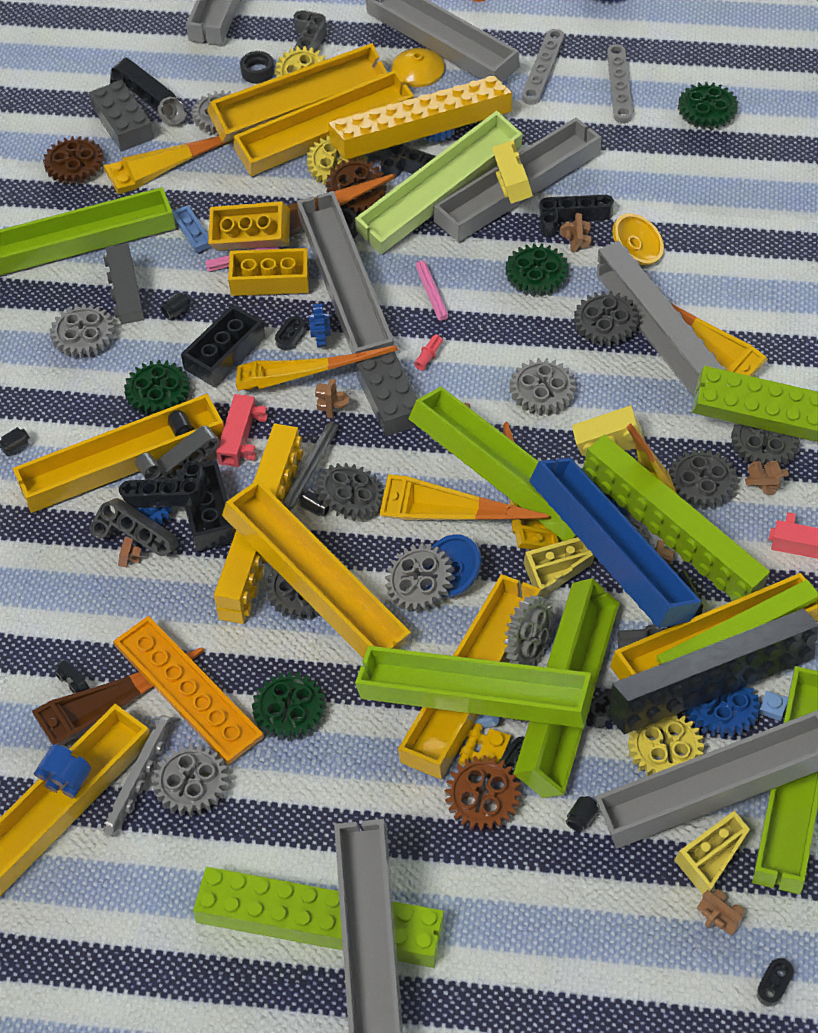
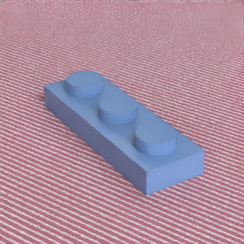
M189 205L172 211L174 221L195 253L211 247L208 244L209 235Z

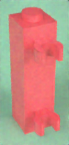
M234 394L220 439V446L216 451L219 465L239 467L242 457L250 461L255 460V445H246L253 419L266 422L268 414L266 413L267 407H256L254 396Z
M787 512L786 521L777 520L776 527L770 529L768 541H773L771 550L818 559V528L795 524V513Z

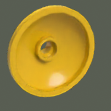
M412 48L403 51L394 58L391 71H398L404 80V85L406 84L409 87H426L441 79L445 71V64L442 57L432 50Z
M626 213L614 222L612 230L614 241H619L626 247L633 259L637 260L640 265H652L662 257L664 251L662 237L649 220L638 214Z

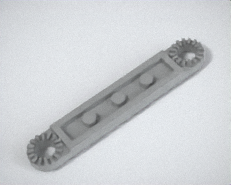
M551 29L546 33L522 92V100L525 104H537L543 94L564 42V33L559 29Z
M614 44L609 46L607 50L612 106L615 121L625 124V122L628 123L632 120L626 51L622 45Z
M161 715L159 720H157L158 724L155 725L157 727L150 733L112 806L113 811L106 818L107 822L104 823L106 825L103 827L104 834L115 837L127 814L133 811L134 800L138 794L142 793L147 775L153 772L155 760L164 750L165 740L172 727V717Z

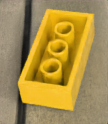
M283 202L210 207L208 244L217 251L289 246L290 208Z
M308 248L230 251L228 281L231 296L309 293Z

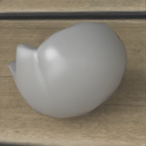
M167 97L161 100L158 106V115L165 124H179L187 116V113L184 112V104L174 97Z

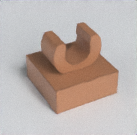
M124 538L119 554L118 566L127 567L129 560L139 563L142 549L132 547V538Z

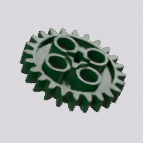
M699 82L697 87L692 84L691 89L685 88V92H681V97H679L678 101L679 115H683V120L688 119V124L694 122V127L698 124L701 125V129L704 126H707L708 129L714 126L717 129L719 124L724 127L725 122L731 123V119H735V114H737L738 110L737 96H733V91L728 92V87L722 89V84L715 86V82L711 85H708V82H705V85Z
M533 243V247H529L526 244L525 249L518 247V252L513 251L512 256H508L505 275H507V281H511V287L516 286V291L523 289V294L530 291L531 296L535 292L539 296H541L542 292L549 295V290L556 292V287L562 288V283H566L569 264L567 263V258H563V252L558 253L557 248L551 250V245L544 248L543 243H541L540 247H537L535 243Z
M151 360L148 366L142 363V369L135 367L136 373L130 372V378L125 379L124 393L128 405H132L133 410L138 408L139 414L145 411L146 416L151 412L155 414L185 402V398H189L188 392L191 391L187 372L183 371L181 366L176 367L175 362L169 365L168 360L164 364H161L160 360L157 361V364H154Z
M288 672L287 677L279 673V679L277 680L271 676V683L263 681L264 689L257 688L258 695H253L255 702L252 703L253 717L256 719L257 726H261L263 733L268 731L269 737L277 734L278 740L286 736L287 741H290L293 735L299 740V734L301 733L307 737V730L310 729L315 732V724L321 725L320 717H325V694L322 693L321 686L316 685V680L309 682L308 675L301 679L300 672L295 677H292L291 672ZM293 690H295L294 693H293V695H292V703L290 704V702H291V693H292ZM294 717H301L300 719H297V720H294V719H293Z

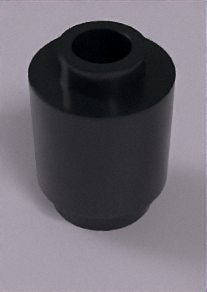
M178 292L163 302L160 309L168 320L171 318L175 319L190 309L191 302L186 294Z
M176 410L168 416V425L175 437L194 430L186 413Z
M16 427L1 437L0 448L6 456L10 453L13 455L29 444L27 440L30 437L24 428L20 430Z
M309 488L307 491L304 490L299 498L300 506L317 516H326L330 507L322 506L324 501L318 500L319 494H316V491L312 488Z
M589 796L579 797L567 814L566 824L568 827L576 832H582L583 829H587L599 811L597 802Z

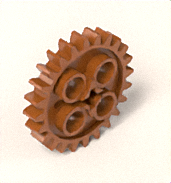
M486 755L483 756L482 761H478V758L474 756V763H470L465 759L466 766L463 768L461 765H457L459 773L451 772L454 780H447L446 782L451 787L445 790V794L451 796L445 799L446 804L452 805L448 808L449 812H456L454 815L455 821L462 818L461 824L463 827L470 823L471 831L475 829L476 825L479 826L481 832L484 831L485 826H488L489 830L493 831V824H497L499 828H502L501 821L504 820L509 823L508 814L516 815L513 807H520V802L516 800L522 797L521 792L516 791L521 788L520 783L515 782L518 777L514 774L510 775L512 773L511 766L504 769L505 762L503 760L496 764V757H493L490 762L487 761ZM490 774L491 777L486 785L487 794L483 795L480 811L476 813L475 811L480 803L479 793H483L486 777ZM475 775L482 777L478 783L470 782L471 777ZM496 782L504 784V787L500 790L492 788ZM466 797L475 799L471 805H464L462 803ZM488 804H495L497 806L493 812L485 811V807Z

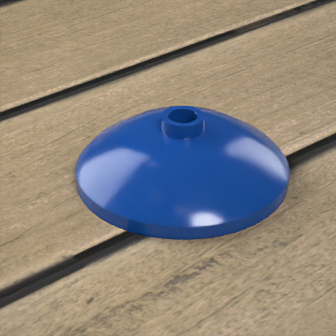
M459 534L443 537L433 547H439L441 551H444L448 556L447 558L452 561L451 566L455 569L451 573L455 579L449 581L453 588L446 589L449 596H441L448 598L460 595L472 586L479 575L482 559L478 546L470 538Z

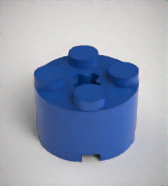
M54 744L48 749L36 768L34 775L46 781L45 787L53 792L60 790L66 796L75 798L92 768L82 757L75 758L72 756L71 750Z

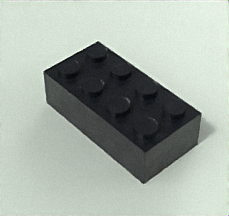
M232 304L181 353L184 370L215 387L265 338L264 322Z
M217 461L201 464L208 478L204 500L195 506H184L196 552L230 544L236 533V529L222 516L228 498ZM183 469L176 470L177 478H181Z

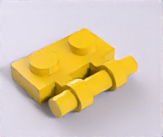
M475 723L473 729H470L467 734L468 740L466 745L461 748L458 764L466 766L465 759L474 762V756L478 758V761H482L484 755H486L488 762L493 757H496V764H499L500 759L510 744L511 735L489 728L487 735L481 734L483 726ZM476 743L482 745L479 753L473 750Z

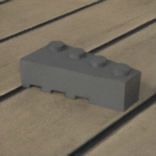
M129 243L105 247L107 255L103 256L105 267L110 269V272H106L108 283L113 284L110 294L112 301L116 300L117 306H113L115 318H120L121 325L143 321L144 316Z

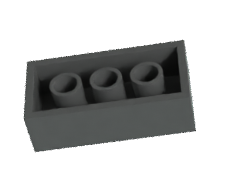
M122 79L89 92L93 111L121 152L154 139L150 120Z
M395 352L356 362L357 379L385 437L417 427L409 420V416L418 398Z

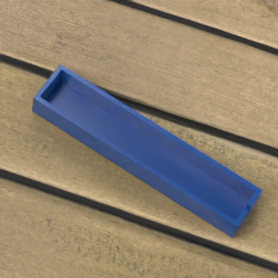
M572 458L556 459V461H539L529 482L570 527L573 533L585 544L586 548L593 553L599 563L607 569L625 592L637 603L638 607L645 612L652 623L658 628L691 622L702 601Z

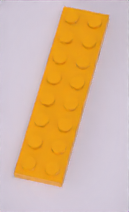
M149 615L113 641L114 646L205 742L223 758L227 765L231 764L264 738V734Z

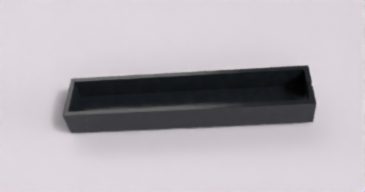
M801 609L612 683L609 718L623 734H627L669 716L676 715L691 707H696L711 699H716L721 695L733 692L746 685L753 684L766 677H771L778 672L790 669L803 662H808L815 655L816 641L818 639V622L804 609Z

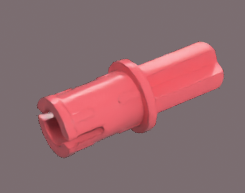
M436 334L432 336L426 346L422 347L421 354L414 362V366L417 369L425 370L431 359L435 358L436 351L442 344L443 338Z

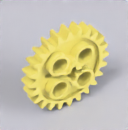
M296 46L295 51L290 48L289 54L284 52L283 57H279L274 75H277V78L288 74V72L324 61L325 55L319 56V50L313 53L312 47L309 51L306 50V46L303 47V50H300L298 46Z
M327 136V140L320 138V144L314 142V147H310V152L307 153L308 172H311V177H316L317 182L323 180V185L327 182V175H330V169H334L338 152L330 143L329 136ZM339 153L337 164L341 166L342 160L348 163L349 159L345 160ZM366 154L357 156L359 158V162H362L364 159H366L367 164ZM357 157L351 158L352 161L355 162Z
M676 714L644 726L637 731L630 732L628 748L630 749L629 757H633L632 764H639L638 771L646 769V776L703 755V736L698 735L699 728L692 729L693 721L685 723L686 716L678 719ZM660 729L663 730L665 744H662V742H663V735H662ZM671 732H674V733H677L678 735H677V736H674V735H671L670 733H671ZM647 737H654L655 740H650ZM667 749H669V758H670V760H671L672 763H669V761H668V758H667V756H668V754H667ZM681 752L685 755L679 756L676 753ZM653 757H660L662 760H656Z

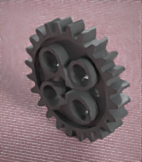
M602 291L601 295L594 292L593 298L587 295V301L582 299L581 305H577V311H574L576 331H579L580 337L585 336V341L592 339L593 345L597 341L600 342V346H603L604 342H607L608 346H611V342L619 345L620 339L626 342V336L632 337V332H636V326L639 324V312H637V306H633V300L627 301V296L620 298V293L613 295L612 291L608 295L604 291Z
M734 424L731 434V445L734 446V452H739L738 458L745 457V464L749 461H760L764 468L767 462L778 461L779 466L781 462L787 465L788 459L793 460L794 454L798 452L800 445L798 437L768 431L766 453H763L762 446L765 430L742 424Z
M701 448L700 453L692 449V454L690 455L685 451L684 457L678 455L677 461H672V467H669V475L677 495L679 494L688 504L693 503V508L701 505L702 510H704L705 505H709L713 509L714 503L721 506L722 500L728 502L729 496L733 497L738 479L736 469L732 468V462L726 463L727 457L719 458V452L712 455L711 449L708 453H704L703 448Z
M337 463L336 467L330 465L328 469L324 468L315 486L317 488L316 494H319L318 500L324 501L323 507L329 506V512L337 511V517L340 514H344V519L351 516L354 521L356 516L361 520L365 516L371 518L372 513L376 514L378 509L380 510L384 489L380 488L381 482H376V476L370 477L371 471L365 473L363 472L364 467L356 469L355 464L349 467L347 463L344 464V467Z
M271 570L272 576L267 577L266 593L270 605L275 607L276 612L281 610L283 617L290 613V619L298 615L299 620H302L303 615L311 619V613L319 616V613L307 601H302L304 598L276 570Z

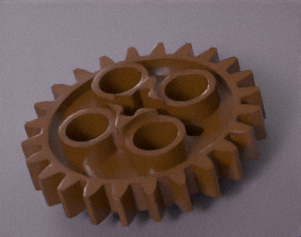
M72 136L71 140L64 138V142L58 140V145L52 144V149H47V154H44L45 159L43 160L48 176L52 177L53 181L58 179L60 184L66 181L67 185L70 181H73L74 185H76L78 180L81 183H84L85 178L91 180L90 175L97 176L96 171L100 172V167L104 166V156L99 144H95L94 140L89 142L88 137L82 140L81 136L77 139H74Z
M357 157L356 161L353 162L350 158L348 163L342 160L341 166L336 163L335 169L331 168L330 175H327L326 193L367 182V180L371 181L381 178L384 173H378L379 166L373 168V162L366 164V159L359 162ZM382 184L372 189L373 192H366L340 206V208L352 210L356 215L359 211L363 213L386 195L387 186Z

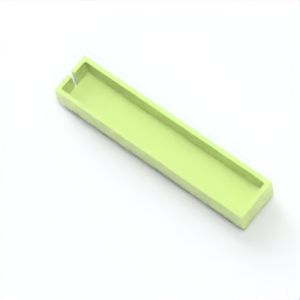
M495 111L355 218L356 231L366 241L370 240V245L382 255L433 216V205L495 168L497 163L492 147L514 140L516 150L521 148L522 133L498 111Z

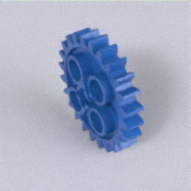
M748 685L733 692L721 695L716 699H711L696 707L686 709L685 714L690 715L689 722L696 721L695 728L703 727L702 733L710 730L712 737L717 732L720 733L721 738H724L725 733H728L733 738L734 732L742 735L743 729L749 731L750 725H755L759 715V696L754 695V688L748 689Z

